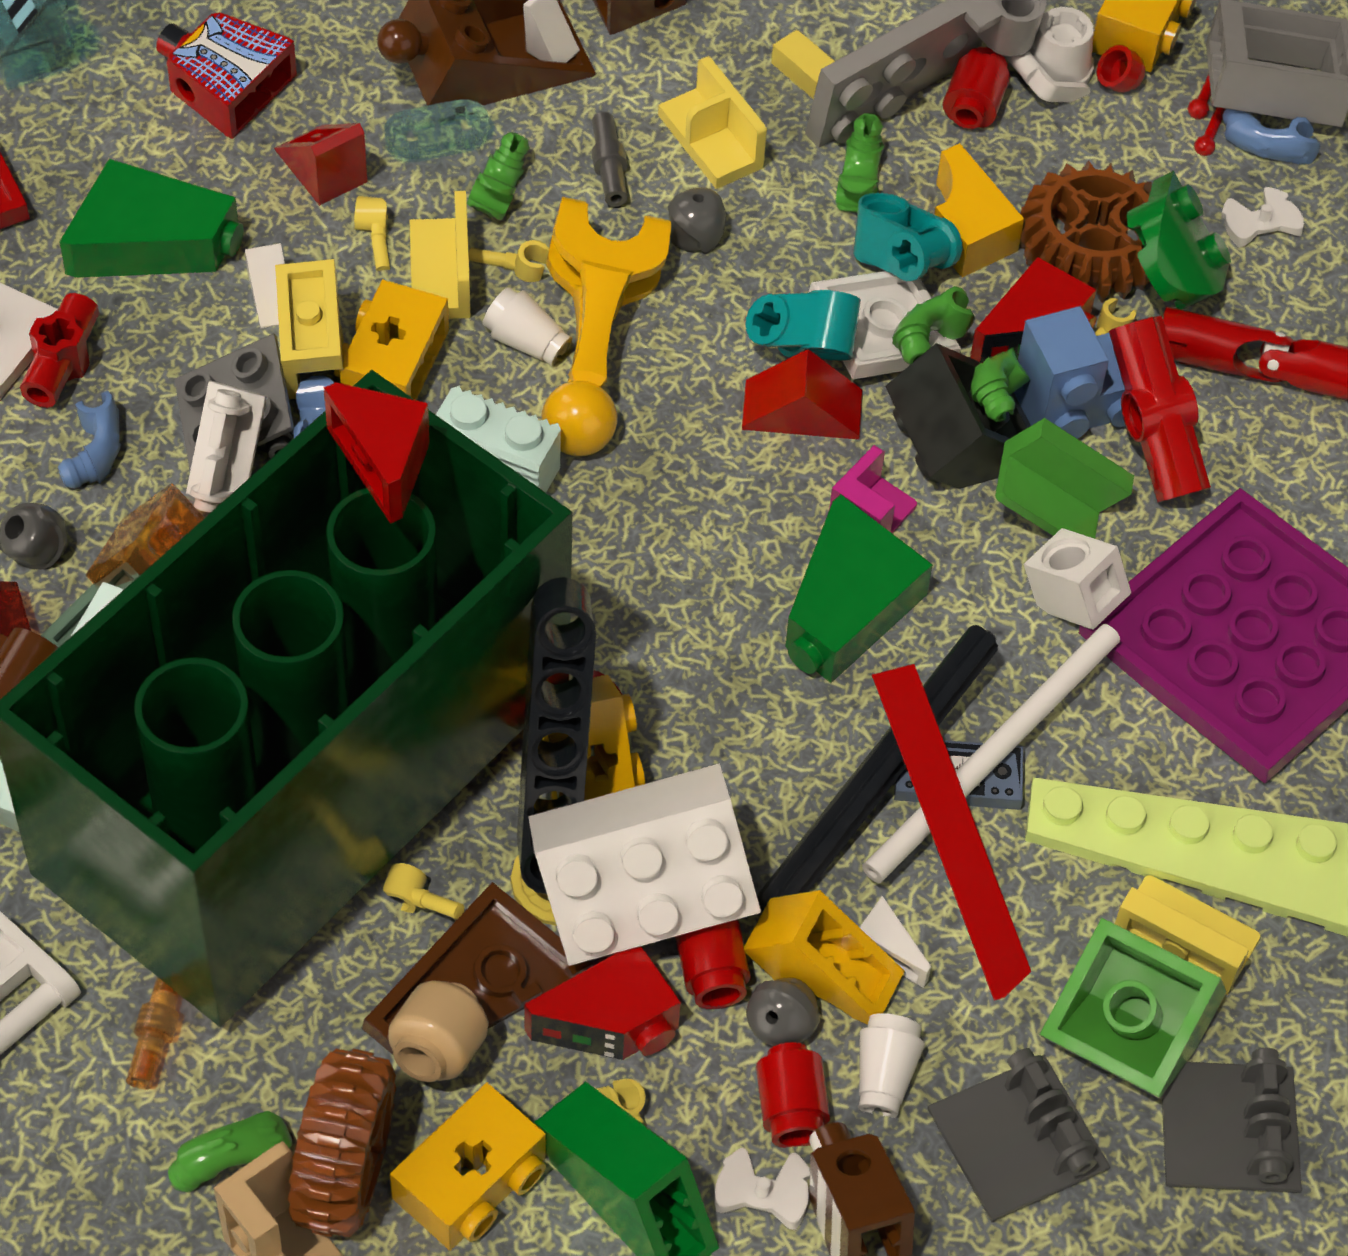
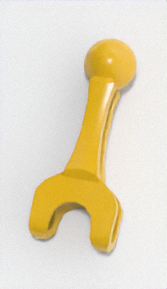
M563 196L551 237L546 266L553 279L573 296L576 316V346L573 363L568 373L569 379L567 383L557 387L548 396L542 409L541 420L547 419L550 425L558 423L561 428V452L579 457L592 455L603 449L610 442L616 431L618 420L616 406L611 396L602 388L607 383V351L611 326L622 306L645 298L658 286L661 268L664 266L668 255L671 221L647 215L644 217V223L638 235L627 241L610 240L597 234L589 224L588 203L586 201Z

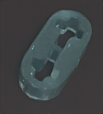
M468 99L454 100L397 112L387 120L384 126L385 147L390 156L406 163L476 150L484 145L489 137L488 112L478 102ZM466 120L467 125L472 127V129L462 131L460 125H456V122ZM412 131L413 135L418 137V140L407 141V138L402 133Z

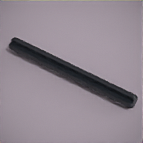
M972 625L965 631L923 684L938 726L998 651L995 635L979 625ZM891 726L757 894L758 903L762 911H764L770 898L809 892L904 771L906 766Z

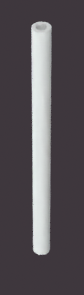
M1107 624L1101 625L959 767L956 774L965 798L1120 642V636L1113 627ZM921 807L862 865L863 871L872 881L881 883L931 833Z

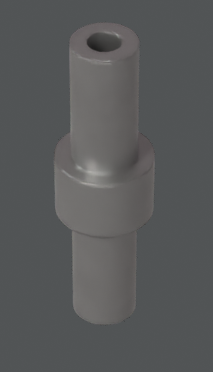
M599 112L592 118L596 143L591 152L594 171L597 175H601L605 202L609 206L618 207L623 205L628 198L623 174L628 166L625 147L617 140L613 115L608 112Z

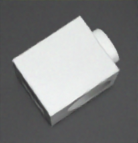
M1061 528L1023 564L1038 607L1050 615L1092 630L1131 594L1118 546Z

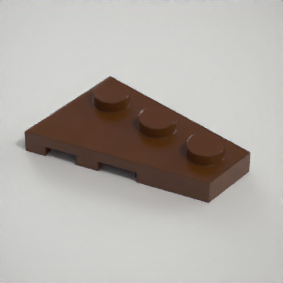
M492 882L363 1021L362 1029L393 1054L388 1040L390 1023L415 988L421 983L433 980L459 983L470 989L484 1009L489 1029L524 1009L525 1003L592 967V963L585 961L569 966L561 938Z

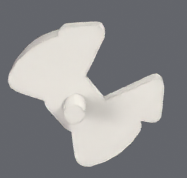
M1265 187L1263 192L1265 204L1261 206V210L1250 211L1236 200L1227 199L1222 209L1221 217L1225 219V228L1233 243L1238 247H1243L1257 235L1276 231L1302 236L1304 227L1303 216L1299 209L1287 200L1288 194L1286 192Z
M739 1148L723 1161V1169L716 1181L714 1194L716 1212L727 1213L742 1207L753 1208L772 1213L787 1228L796 1230L801 1224L807 1209L809 1192L806 1181L810 1179V1168L797 1153H791L776 1180L755 1176L748 1151L745 1148Z

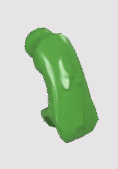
M871 113L861 114L854 121V131L846 141L845 160L842 174L838 178L835 201L837 208L841 211L857 213L859 199L862 196L878 193V171L884 149L880 136L883 124L878 116Z
M509 132L502 137L500 148L495 150L494 155H489L483 173L480 172L466 204L477 211L487 214L490 218L503 220L516 192L515 187L525 171L522 167L525 163L523 158L529 151L527 138L514 132Z
M953 286L941 295L931 298L922 304H917L901 320L895 329L892 344L901 351L904 362L911 365L931 348L929 344L930 331H938L943 337L954 340L962 338L970 329L975 316L971 309H966L969 299L962 288Z
M1013 347L1006 352L1003 351L991 358L988 357L983 363L977 365L971 382L972 399L985 408V414L989 419L996 422L1006 420V412L1013 415L1015 401L1010 395L1030 381L1027 372L1018 362V355Z
M265 1111L198 1135L183 1143L178 1149L177 1158L168 1170L170 1184L178 1191L192 1192L202 1182L214 1179L221 1171L227 1168L247 1165L281 1141H284L290 1149L293 1143L288 1128L280 1116L270 1111Z

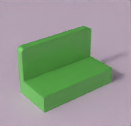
M1043 418L1005 441L995 497L998 502L1053 536L1061 528L1095 539L1099 512L1132 494L1134 475L1046 418Z

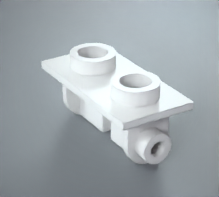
M211 380L208 382L186 494H190L195 498L194 508L204 512H212L219 503H222L251 477L267 396Z

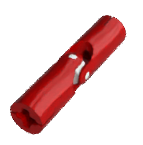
M1166 306L1163 322L1175 362L1267 382H1281L1284 380L1292 386L1307 392L1348 400L1347 346L1320 340L1301 339L1294 341L1290 336L1280 332ZM1264 341L1260 347L1259 369L1247 367L1238 358L1236 353L1238 347L1247 342Z

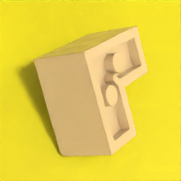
M284 1141L279 1142L213 1187L224 1241L236 1256H343L328 1236L311 1233L312 1230L298 1227L295 1225V1222H292L289 1213L288 1195L291 1187L289 1178L293 1166V1153Z

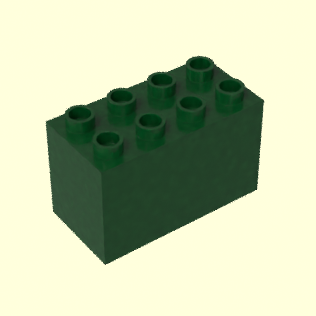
M370 370L354 385L355 387L413 399L373 370ZM325 410L0 699V758L30 874L220 1028L523 730L531 603L534 593L541 584L553 578L566 577L571 579L573 512L430 410H428L430 444L403 518L393 523L388 521L328 430ZM559 613L549 621L558 625L569 624L571 613ZM554 674L548 677L546 681L552 684H562L569 681V674Z

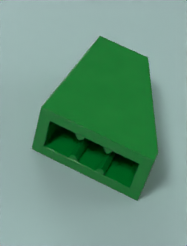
M108 159L59 242L65 274L75 278L216 272L225 255L231 257L236 255L242 243L244 226L238 222L236 197Z
M841 494L831 504L788 618L785 643L789 657L801 671L807 674L817 672L830 683L927 596L933 566L932 563Z
M585 1081L534 1121L535 1125L546 1133V1153L550 1163L636 1256H710L719 1249L687 1157Z

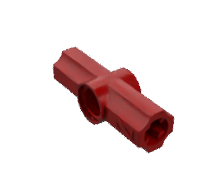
M1162 315L1138 320L1109 330L1126 390L1121 398L1123 420L1130 436L1136 442L1141 443L1157 502L1211 488L1194 430L1199 418L1196 396L1189 381L1184 376H1179Z

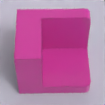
M873 445L832 487L830 507L833 500L841 494L893 533L916 509L917 501L881 477L885 451Z

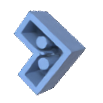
M1081 306L1026 320L1018 362L1027 372L1030 381L1014 393L1030 425L1032 426L1046 418L1077 439L1083 436L1088 429L1112 423L1116 427L1126 426L1121 410V398L1126 390L1110 334L1106 333L1096 336Z

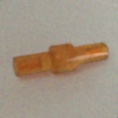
M156 977L150 1001L141 1005L134 1028V1034L138 1037V1041L126 1078V1082L130 1086L145 1090L152 1088L165 1043H172L180 1017L179 1013L175 1010L179 994L158 977Z

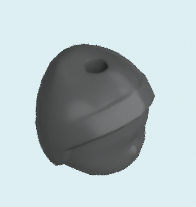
M697 187L677 194L668 203L669 220L671 221L670 239L677 248L687 252L703 251L706 253L718 245L723 236L726 222L725 207L718 193L709 188Z
M22 503L12 508L3 517L0 525V550L20 565L33 570L45 569L52 566L63 555L67 547L66 524L62 516L53 508L40 503Z
M780 978L760 983L755 988L746 1009L747 1022L754 1035L760 1041L772 1046L788 1042L800 1043L808 1039L816 1031L821 1019L820 1014L817 1012L816 995L806 983L796 978Z

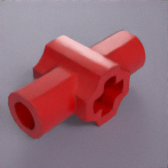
M69 293L63 298L58 310L47 317L36 318L29 332L34 359L20 385L22 396L30 403L39 407H53L66 382L74 378H83L90 363L86 341L99 316L98 305L89 297L79 293Z

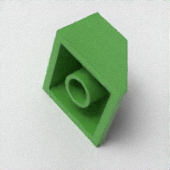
M1101 918L1039 1035L1160 1099L1196 1051L1227 991L1220 977Z

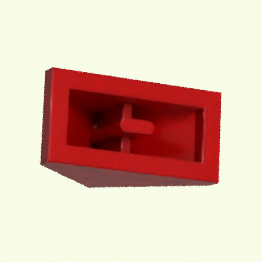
M360 123L321 125L274 148L319 206L368 182L365 133Z
M807 349L746 379L742 430L859 440L862 389Z
M338 382L325 386L324 398L328 430L388 521L393 523L403 518L430 444L428 403Z

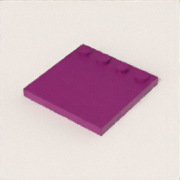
M1241 488L1236 490L1128 582L1131 594L1094 630L1079 626L1078 633L1086 640L1103 624L1113 627L1120 636V642L1106 657L1157 700L1264 784L1348 709V567Z

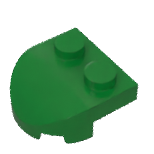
M1172 171L1153 181L1147 202L1127 211V225L1132 231L1135 230L1145 247L1137 253V256L1156 292L1165 302L1175 299L1176 308L1184 310L1223 290L1231 257L1222 237L1217 232L1210 234L1200 216L1203 215V207L1195 190L1189 184L1182 186L1175 172Z

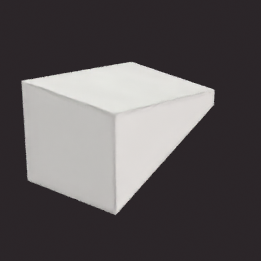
M528 0L523 4L526 52L539 60L567 63L580 51L557 0Z
M281 243L245 249L247 273L260 327L277 326L279 321L275 265L285 264Z
M881 896L860 928L905 970L904 977L924 988L929 979L931 965L886 900Z

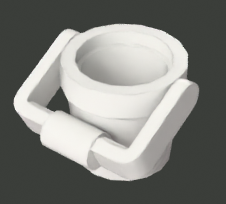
M1072 7L1052 8L1044 13L1032 48L1022 55L1005 57L1041 99L1047 102H1073L1090 93V88L1087 84L1092 77L1094 69L1092 57L1093 24L1087 15Z

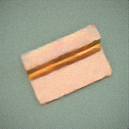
M173 483L169 484L120 521L85 576L95 585L125 562L141 575L204 519L203 515Z

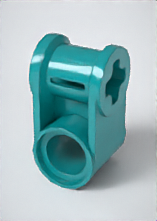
M871 193L859 199L853 255L860 262L877 266L896 275L901 280L910 282L922 278L929 268L944 269L955 265L959 261L962 254V239L955 225L948 219L936 216L909 204L904 198L893 194Z
M814 290L809 293L763 295L752 304L748 311L746 331L754 343L765 347H777L786 357L791 358L809 349L821 359L833 361L853 359L861 299L849 293L832 290Z

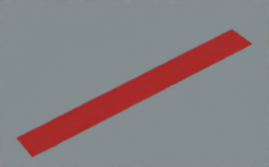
M915 664L872 674L993 1000L1005 998L1031 973V969Z

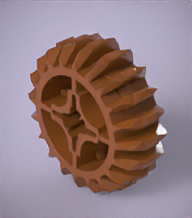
M1089 160L1081 171L1066 163L1060 175L1047 172L1041 185H1033L1025 206L1021 208L1020 214L1024 218L1019 248L1025 249L1026 265H1031L1037 257L1043 259L1096 289V295L1101 303L1109 296L1110 288H1114V291L1123 299L1131 292L1132 286L1143 291L1146 284L1150 281L1142 268L1137 253L1145 247L1138 235L1136 241L1127 235V211L1148 201L1152 181L1137 184L1133 170L1124 175L1115 173L1112 162L1104 170H1098L1093 167ZM1056 218L1064 223L1065 233L1061 234L1053 221Z
M336 1048L322 1060L321 1066L316 1071L314 1084L310 1086L309 1097L306 1107L303 1109L300 1129L297 1132L296 1148L292 1157L293 1166L289 1178L291 1187L288 1202L290 1204L289 1213L292 1222H295L296 1226L312 1230L311 1233L333 1237L335 1234L350 1238L363 1225L365 1215L370 1209L387 1149L389 1133L392 1128L391 1119L395 1107L393 1102L396 1092V1074L389 1059L375 1057L373 1052L354 1048L352 1051Z

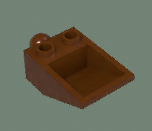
M408 0L399 18L385 23L377 36L379 52L386 60L395 64L408 62L429 108L465 111L594 77L596 74L560 0H557L580 50L567 63L539 60L526 52L523 4L528 0Z

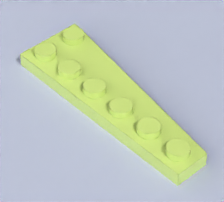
M1033 777L1030 787L1025 841L1108 866H1121L1132 873L1145 877L1152 875L1162 881L1164 879L1200 889L1202 890L1201 893L1223 900L1227 897L1263 908V912L1283 918L1291 916L1324 926V930L1348 936V823Z

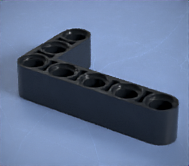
M566 577L553 578L540 585L532 599L517 844L523 881L535 892L547 894L535 856L528 816L584 801L596 645V629L590 594L584 585L575 579ZM568 612L578 616L571 623L564 625L553 624L549 621L559 613ZM558 673H566L573 676L571 680L562 684H552L546 681L548 677ZM559 732L568 735L566 739L560 742L551 743L542 740L545 736ZM551 791L564 794L553 800L539 798L544 793Z

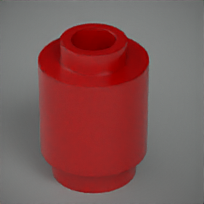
M976 47L959 59L943 99L944 112L958 126L966 129L986 128L995 121L1010 80L1008 63L1004 56L988 47Z
M738 919L675 936L685 988L689 994L694 996L697 1006L704 1009L726 1008L737 1004L746 997V984L750 980V972Z
M788 1042L775 1045L768 1050V1055L756 1063L763 1127L771 1133L772 1143L778 1147L811 1146L809 1142L811 1134L830 1121L822 1057L817 1052L807 1050V1046L802 1043Z

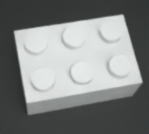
M720 763L528 816L535 856L569 966L761 913Z

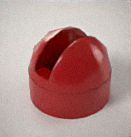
M1115 45L1107 49L1099 59L1096 69L1098 81L1112 91L1120 93L1138 88L1142 84L1146 73L1144 61L1141 57L1123 45Z

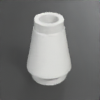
M510 287L505 288L492 302L483 319V326L492 331V339L541 361L544 360L551 366H554L558 361L557 356L563 355L572 343V337L566 334L525 290L517 293Z
M878 1013L871 1015L868 1026L860 1030V1101L858 1106L860 1111L872 1113L878 1107L881 1108L883 1116L891 1118L898 1116L899 1107L902 1104L925 1047L924 1041L920 1039L922 1027L916 1021L899 1015Z

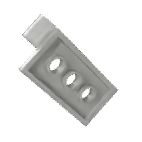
M945 0L820 70L805 135L818 148L834 139L838 143L846 142L854 131V121L861 114L871 113L876 116L879 115L882 119L891 117L902 108L908 97L953 73L959 59L971 49L980 47L982 42L994 52L1004 56H1018L1026 53L1035 42L1046 9V0Z

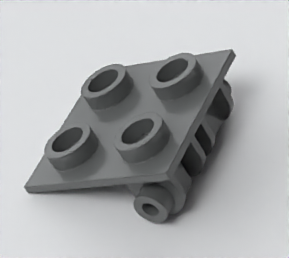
M274 333L174 379L189 471L191 470L208 382L210 380L267 396L257 446L263 451L268 452L270 458L274 457L294 439V425L281 364L278 339Z
M1030 1048L1021 1049L1008 1058L1007 1063L1011 1070L927 1107L991 1222L1110 1169L1108 1161L1046 1056H1034Z
M1272 1048L1254 1050L1252 1052V1060L1246 1065L1187 1062L1162 1095L1166 1186L1301 1193L1302 1185L1293 1067H1286V1063L1279 1059L1278 1051Z

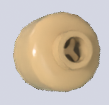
M433 980L421 983L409 995L390 1023L388 1040L396 1063L410 1077L424 1082L446 1081L457 1078L467 1068L486 1039L488 1020L483 1007L470 989L459 983Z

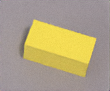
M796 29L773 44L771 63L814 99L820 70L835 61Z

